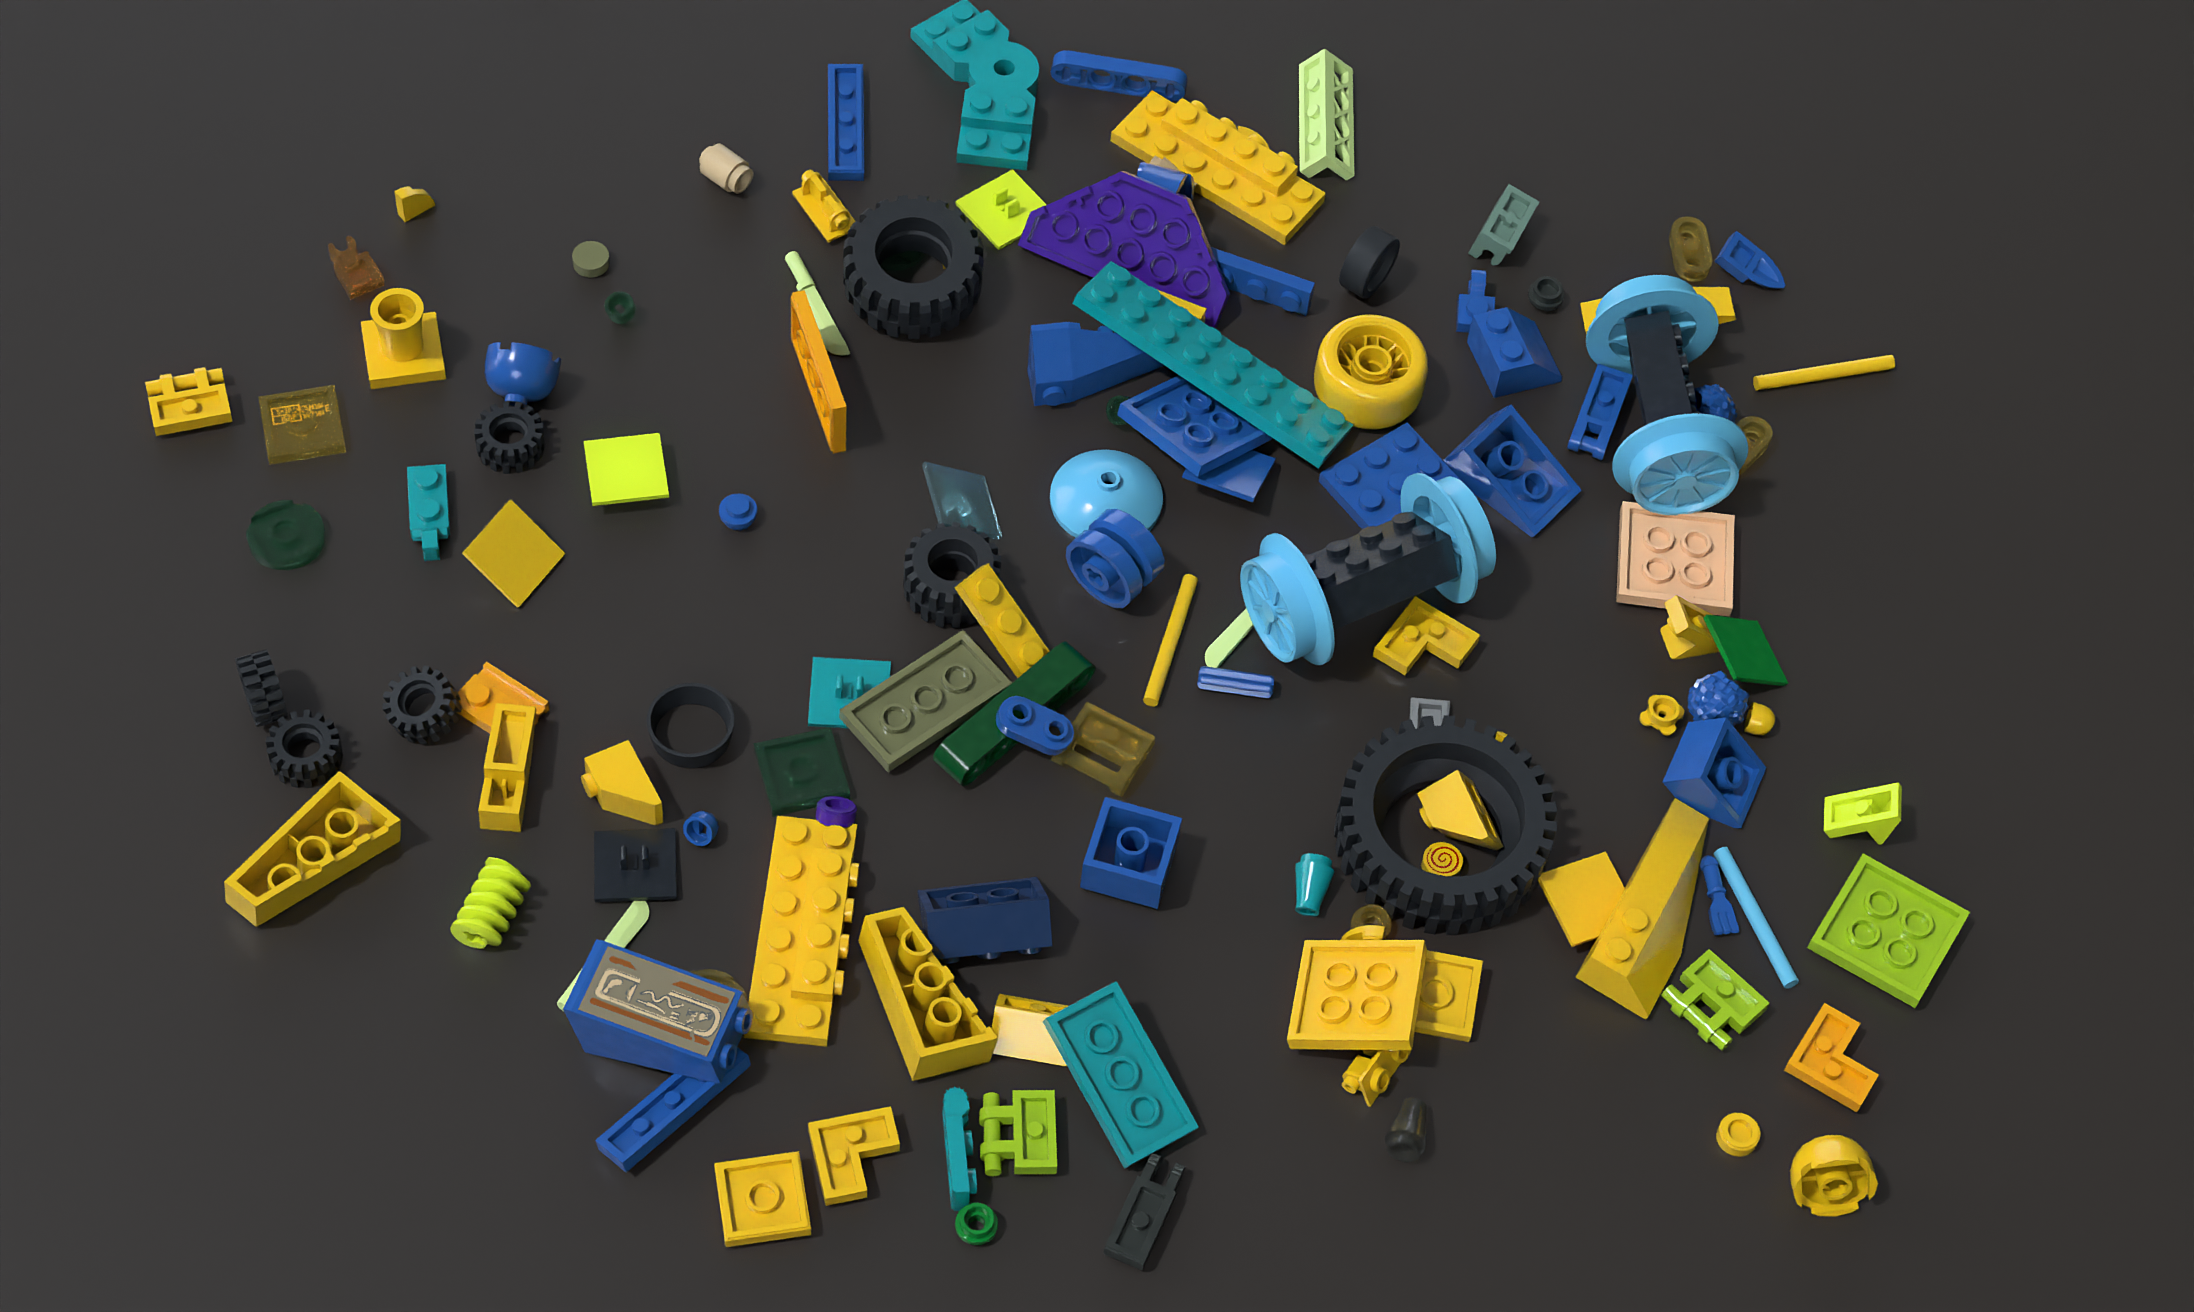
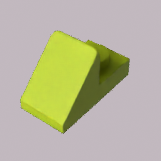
M1898 782L1825 797L1824 832L1829 838H1835L1867 831L1878 845H1882L1901 821L1902 786Z

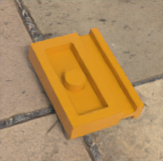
M488 662L483 665V669L478 675L474 674L458 691L461 698L458 702L462 708L461 712L457 713L489 734L496 703L536 706L535 725L538 723V718L550 710L549 701Z

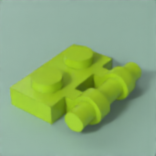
M1710 949L1682 972L1679 980L1689 988L1682 994L1671 984L1661 994V997L1672 1006L1670 1010L1679 1018L1684 1016L1699 1030L1697 1035L1706 1043L1711 1041L1721 1051L1726 1049L1733 1040L1722 1030L1725 1025L1729 1024L1736 1032L1741 1034L1767 1010L1770 1004ZM1700 999L1716 1013L1711 1018L1695 1005Z
M1013 1090L1012 1106H1000V1096L998 1093H985L983 1095V1108L979 1110V1123L984 1127V1142L980 1145V1158L985 1164V1174L987 1176L1000 1175L1002 1173L1001 1161L1004 1159H1014V1174H1056L1055 1090ZM1003 1124H1013V1140H1001L1000 1126Z

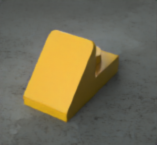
M1677 595L1664 603L1669 618H1667L1668 624L1663 626L1660 632L1672 659L1677 660L1719 652L1703 619L1705 615L1713 614Z

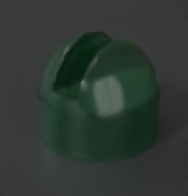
M623 291L614 292L605 300V311L613 322L626 324L635 317L636 306L631 295ZM620 304L625 312L620 314L614 307Z
M1117 395L1109 400L1106 406V415L1111 423L1115 425H1129L1117 413L1120 403L1131 397Z

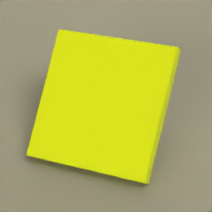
M1013 169L955 202L956 206L998 250L1020 239L1030 212L1046 206L1043 200Z
M660 433L584 441L592 506L669 498Z

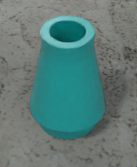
M1308 853L1303 854L1300 862L1296 863L1295 911L1305 916L1319 915L1320 906L1335 874L1334 869H1332L1333 862L1330 858Z

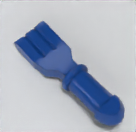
M1706 855L1701 860L1700 869L1704 874L1708 890L1707 896L1712 900L1708 913L1714 935L1739 933V926L1732 904L1725 897L1726 888L1723 887L1720 865L1715 857Z

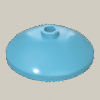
M1092 450L1071 458L1057 471L1051 484L1050 505L1053 515L1060 526L1075 538L1084 530H1088L1089 525L1106 509H1118L1126 512L1140 521L1150 531L1157 523L1161 514L1163 491L1156 474L1140 459L1116 450Z

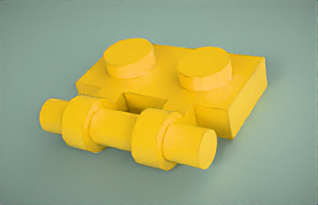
M206 367L194 369L195 373L172 377L171 373L160 375L158 380L145 382L156 436L233 422L222 368L206 370Z

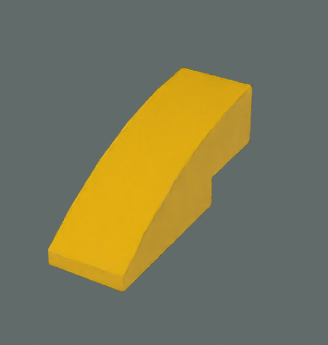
M496 703L484 763V783L478 809L480 829L521 832L531 766L536 706Z

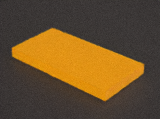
M805 290L793 292L791 296V341L831 452L833 451V454L846 451L847 406Z

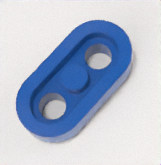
M1012 696L1007 698L996 713L997 727L1005 736L1047 755H1058L1064 752L1074 737V729L1068 718L1025 697ZM1013 710L1021 711L1024 714V719L1016 718L1013 715ZM1049 727L1058 728L1061 735L1055 736L1051 734Z

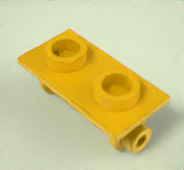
M813 170L804 172L801 176L802 187L792 191L795 199L827 242L848 234L850 227L856 221L819 172H814Z
M1363 1050L1364 1054L1372 1056V1058L1369 1059L1357 1055L1342 1075L1344 1080L1342 1087L1352 1094H1355L1357 1090L1361 1091L1367 1106L1371 1107L1379 1094L1387 1089L1390 1078L1399 1065L1408 1059L1411 1050Z

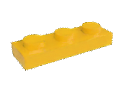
M989 563L982 565L954 587L1017 678L1050 652Z

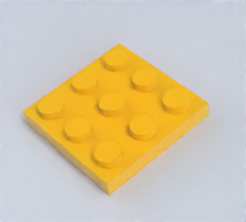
M1305 940L1287 1036L1290 1049L1412 1050L1427 954L1425 941Z

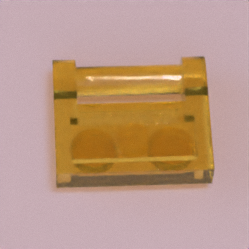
M1086 702L1072 723L1074 729L1072 742L1064 752L1052 755L1051 761L1060 766L1067 764L1109 786L1110 792L1122 797L1128 789L1132 778L1155 745L1156 737ZM1076 744H1079L1121 766V769L1117 773L1073 749Z

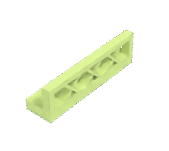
M1323 49L1299 64L1300 172L1311 178L1328 167L1347 181L1355 176L1353 69L1328 50ZM1335 72L1340 75V81L1336 76ZM1335 97H1336V99L1338 100V102H1339V104H1340V106H1341V109H1340L1338 103L1336 102ZM1335 123H1336V125L1338 126V128H1339V130H1340V132H1341V135H1340L1339 131L1337 130V128H1336V126H1335ZM1335 149L1342 161L1335 157Z

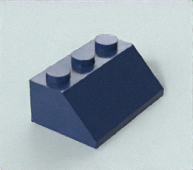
M1037 877L917 890L923 934L932 945V952L940 963H955L960 961L962 956L977 955L982 959H992L1001 956L1002 952L1018 950L1021 954H1035L1041 952L1042 947L1053 946L1049 898Z

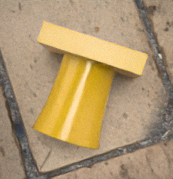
M392 288L381 292L371 303L370 313L373 320L361 321L371 389L446 379L436 312L423 313L424 305L422 299L411 290Z

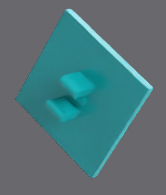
M813 657L808 726L848 728L839 718L840 709L890 677L891 661Z

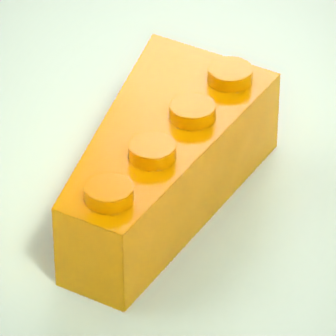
M339 771L224 881L226 903L254 926L258 927L400 842L401 820Z

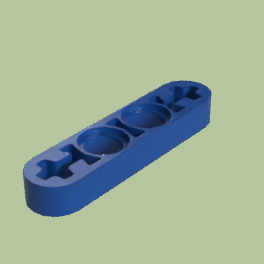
M1065 50L1054 55L1050 71L1052 78L1064 85L1138 97H1146L1153 90L1170 101H1178L1184 97L1188 82L1187 75L1178 68ZM1102 70L1110 75L1100 76L1095 74L1094 71ZM1138 76L1143 78L1145 81L1136 82L1129 79L1128 77Z

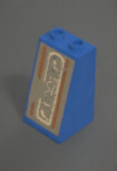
M596 939L563 1008L585 1053L718 1084L722 1083L726 1071L734 1066L737 1057V1046L742 1035L747 1034L750 1030L753 1019L752 1010H750L742 991Z

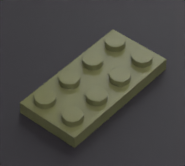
M962 630L840 709L839 718L884 769L890 772L970 719L1012 684V682L968 634Z

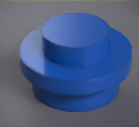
M731 494L721 501L719 516L728 528L744 530L755 521L757 505L748 495Z

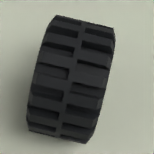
M952 522V526L945 527L944 523L936 524L935 530L930 528L922 530L921 538L915 536L910 542V548H907L905 553L903 588L906 601H910L911 610L914 613L921 611L922 620L929 622L931 619L935 620V626L944 627L945 623L952 624V628H960L962 622H966L968 626L976 623V618L954 588L964 579L948 581L935 574L942 570L954 569L971 575L982 565L989 563L1000 579L1001 557L998 555L996 544L994 542L989 543V536L986 533L977 534L976 527L968 525L967 528H962L960 523Z

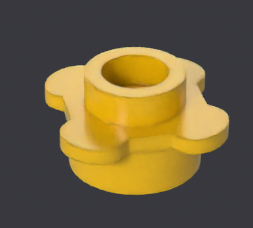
M1652 695L1648 699L1649 706L1647 710L1640 714V722L1644 726H1652L1660 730L1663 735L1670 736L1676 731L1675 724L1677 720L1683 718L1684 709L1674 698L1668 695Z

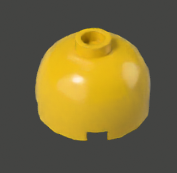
M1825 1135L1807 1142L1795 1154L1790 1169V1181L1796 1203L1801 1208L1802 1204L1810 1207L1811 1213L1817 1216L1836 1217L1854 1212L1859 1209L1858 1201L1864 1199L1867 1194L1869 1200L1875 1195L1878 1185L1873 1164L1867 1151L1853 1139L1842 1135Z

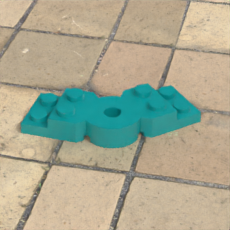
M961 0L911 28V39L954 81L968 82L969 88L965 90L956 163L1027 171L1034 122L1035 97L1038 91L1039 63L1035 55L1026 47L1018 43L1009 42V30L988 9L980 13L968 0Z

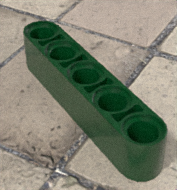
M1061 642L948 736L936 749L933 761L961 786L969 785L1019 743L1005 736L996 724V713L1007 698L1012 696L1025 697L1056 711L1090 681L1096 670L1095 665L1068 642ZM1013 710V715L1016 718L1024 719V714L1021 711Z

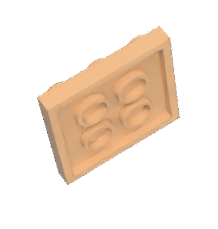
M1623 501L1620 508L1616 602L1666 609L1664 603L1677 595L1713 615L1730 617L1733 609L1735 515L1705 511L1691 514L1662 515L1650 512L1638 503Z

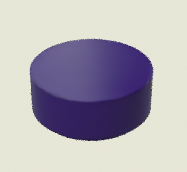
M838 796L824 797L817 802L815 817L818 822L826 826L839 825L843 828L850 827L855 823L857 806L847 798Z

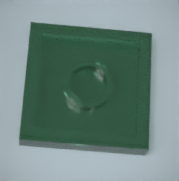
M831 727L753 743L754 754L772 817L816 808L817 802L828 796H838L850 800V790Z

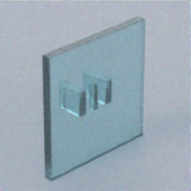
M929 462L922 464L938 524L944 523L945 527L952 526V522L960 523L962 528H967L968 525L976 527L977 534L984 532L989 538L997 540L1002 538L985 476Z

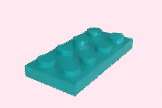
M1117 981L1058 1011L1043 1021L1124 1169L1199 1128Z

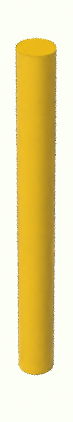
M1893 355L1759 375L1754 376L1753 385L1757 391L1890 370L1895 368V359Z
M1185 574L1183 576L1143 698V702L1148 706L1155 707L1158 705L1198 583V578L1192 574Z

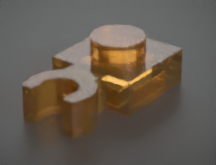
M346 237L348 249L344 251L337 250L333 243L328 244L330 259L335 263L333 265L335 275L350 299L385 285L383 275L369 253L365 251L358 254L356 241L353 237Z

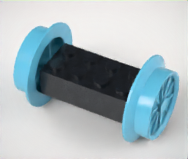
M1648 275L1634 278L1609 291L1598 304L1596 317L1588 328L1586 347L1590 357L1597 365L1601 364L1632 374L1634 378L1644 427L1627 437L1615 452L1612 470L1616 482L1625 491L1633 494L1636 502L1644 509L1662 515L1691 514L1710 508L1721 502L1734 490L1739 479V470L1745 463L1748 455V442L1742 429L1732 421L1715 415L1700 414L1699 411H1696L1694 387L1688 377V363L1699 357L1712 344L1718 332V316L1713 305L1706 298L1697 294L1689 283L1668 275Z
M1415 473L1408 476L1402 485V513L1395 515L1392 520L1381 525L1366 527L1359 534L1348 539L1333 541L1326 548L1315 553L1303 555L1289 539L1278 533H1272L1264 537L1260 545L1259 556L1246 561L1242 565L1240 582L1249 617L1268 650L1283 662H1291L1304 657L1312 664L1323 665L1329 662L1333 656L1335 646L1334 630L1433 587L1452 602L1465 603L1471 600L1476 593L1478 580L1489 576L1493 572L1496 563V548L1490 524L1480 503L1471 490L1462 481L1452 476L1435 481L1425 474Z

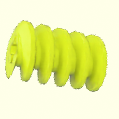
M488 857L485 861V867L478 874V880L471 887V893L464 900V907L457 913V920L450 927L453 936L462 944L471 948L484 949L487 944L499 946L503 938L498 932L508 931L510 925L506 919H513L516 916L517 911L514 906L522 904L524 898L520 892H527L531 887L530 882L518 869L507 861Z

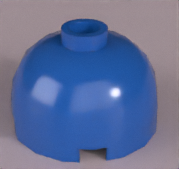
M501 342L488 345L484 373L487 384L497 395L505 398V401H509L510 406L514 407L517 401L521 402L523 408L527 407V402H538L549 396L553 391L560 372L562 361L560 357L553 361L552 352L522 343L512 342L510 349H500Z

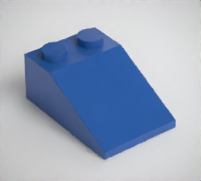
M1512 405L1490 415L1444 459V462L1473 494L1530 537L1535 536L1581 491V488Z

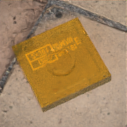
M334 385L258 397L270 465L346 453Z

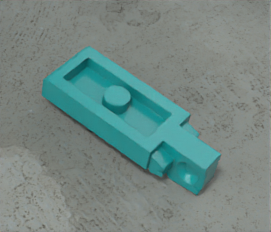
M446 464L407 467L411 538L413 541H422L424 561L440 560L439 539H448V535H450Z

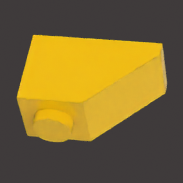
M629 740L584 758L586 774L581 775L582 784L590 798L596 796L602 810L652 825L663 823L662 802Z
M1459 770L1454 771L1417 793L1423 805L1419 809L1420 815L1430 829L1435 828L1447 837L1496 851L1503 847L1474 782Z

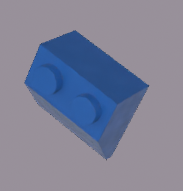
M1508 307L1473 315L1467 343L1494 398L1562 381V376L1535 321Z
M1726 717L1688 722L1663 779V784L1676 799L1706 817L1733 828H1742L1767 767Z

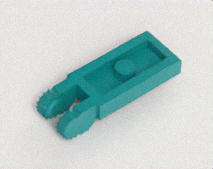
M954 1086V1088L950 1087L949 1090H946V1094H944L942 1115L951 1209L960 1211L969 1204L970 1194H977V1179L975 1168L968 1169L966 1156L973 1155L971 1130H964L969 1122L968 1113L970 1107L968 1096L964 1089Z

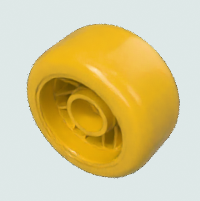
M1359 315L1345 319L1335 325L1325 335L1319 347L1314 372V386L1317 396L1329 408L1341 412L1346 421L1354 424L1353 427L1383 429L1394 426L1410 416L1419 405L1428 374L1427 353L1419 337L1409 327L1395 319L1381 315Z

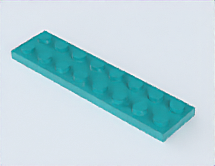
M1112 261L1077 293L1072 303L1318 469L1346 438L1354 425L1346 421L1341 412L1329 408L1325 403L1314 397L1311 392L1299 387L1283 376L1278 370L1271 368L1253 356L1247 349L1238 346L1223 336L1217 329L1208 326L1190 314L1187 309L1178 306L1160 294L1157 289L1148 286L1130 274L1127 269L1118 266Z

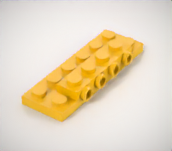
M1152 90L1111 132V142L1146 163H1150L1154 156L1161 159L1166 157L1180 171L1193 176L1194 182L1197 183L1194 192L1283 245L1291 239L1325 201L1326 193L1297 176L1298 166L1295 165L1294 159L1288 153L1279 152L1277 154L1266 148L1265 142L1259 136L1252 134L1248 137L1237 130L1233 121L1226 117L1220 120L1208 113L1203 103L1197 100L1190 103L1181 98L1175 104Z
M777 816L748 1002L753 1013L750 1030L747 1034H744V1038L827 1047L834 995H842L845 971L838 970L839 958L847 959L850 934H843L844 922L852 923L855 899L848 898L849 887H857L860 863H853L857 824L843 828L839 825L826 826L814 819Z

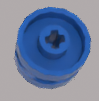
M1106 509L1089 525L1088 530H1084L1066 547V559L1076 580L1090 595L1101 603L1113 608H1124L1142 591V587H1146L1164 570L1165 559L1162 549L1151 532L1133 516L1118 509Z

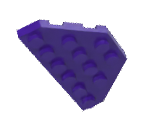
M1126 171L1118 172L1100 182L1031 211L1018 244L1022 248L1090 277H1095L1112 261L1118 266L1127 269L1130 274L1148 286L1207 308L1205 324L1213 328L1218 327L1230 296L1191 199Z

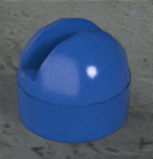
M706 811L693 813L683 825L685 837L696 846L709 844L715 838L719 829L716 817ZM704 826L707 827L706 834L701 833Z

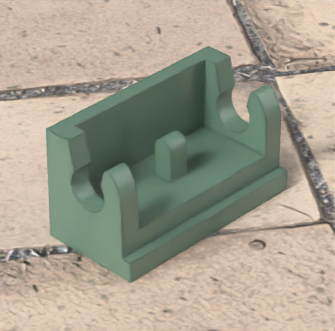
M1508 184L1468 254L1478 258L1484 250H1489L1494 254L1491 265H1498L1505 254H1510L1514 249L1539 201Z

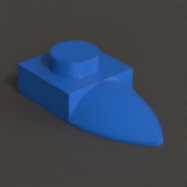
M1738 231L1728 238L1714 261L1741 283L1749 279L1756 284L1768 288L1783 289L1785 287L1783 277L1773 260Z

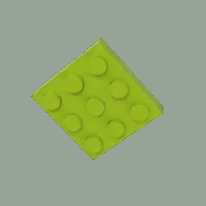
M1862 854L1807 948L1916 1008L1970 912L1873 858Z

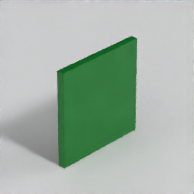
M1708 614L1703 617L1734 681L1786 686L1788 684L1758 621Z

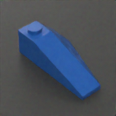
M1074 322L1031 325L1027 372L1034 406H1056L1061 403H1070L1165 366L1117 333H1113L1106 326H1100L1097 331L1081 329L1080 323Z

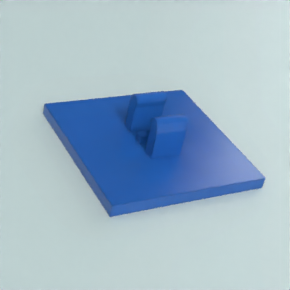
M1250 450L1199 477L1185 469L1182 478L1254 502L1276 458Z

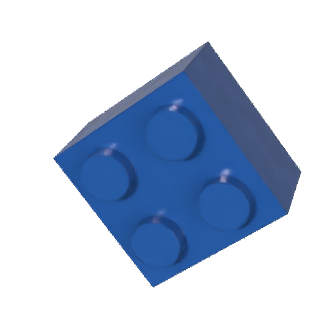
M1105 797L1083 862L1080 888L1158 909L1179 842L1182 818Z

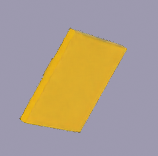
M510 499L462 554L518 608L565 555V552Z
M1606 851L1544 872L1538 879L1571 947L1598 938L1625 890Z

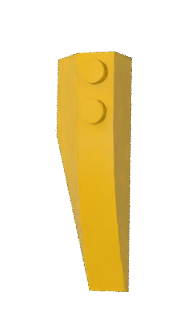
M1676 798L1672 801L1625 886L1624 892L1576 975L1577 979L1645 1020L1651 1013L1681 957L1709 822L1708 817Z

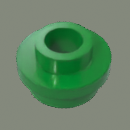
M971 1203L964 1206L958 1212L955 1220V1229L958 1236L964 1242L971 1245H982L992 1240L998 1229V1219L995 1212L987 1205ZM973 1221H979L984 1225V1228L973 1230L969 1227V1224Z

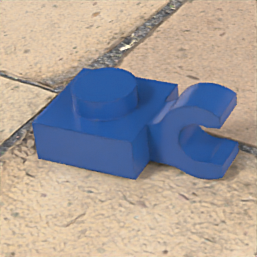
M1471 270L1468 294H1459L1456 332L1469 333L1473 315L1495 310V297L1484 296L1486 271Z

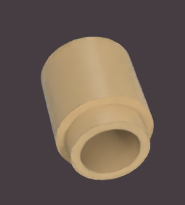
M721 143L707 147L699 158L701 174L727 192L742 193L753 179L754 173L749 168V163Z

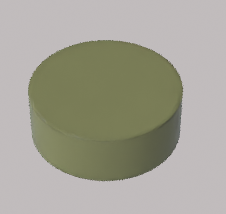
M586 241L577 245L573 250V267L579 275L593 278L601 276L608 270L610 265L609 252L602 243Z

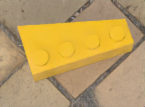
M904 907L866 915L858 941L912 1081L990 1062L998 1040L997 1035L990 1026L986 1028L977 1015L978 1009L969 997L965 998L953 982L955 977L946 965L942 966L932 952V945Z

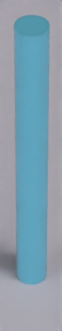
M1728 847L1719 848L1714 852V856L1785 989L1794 987L1799 983V980Z

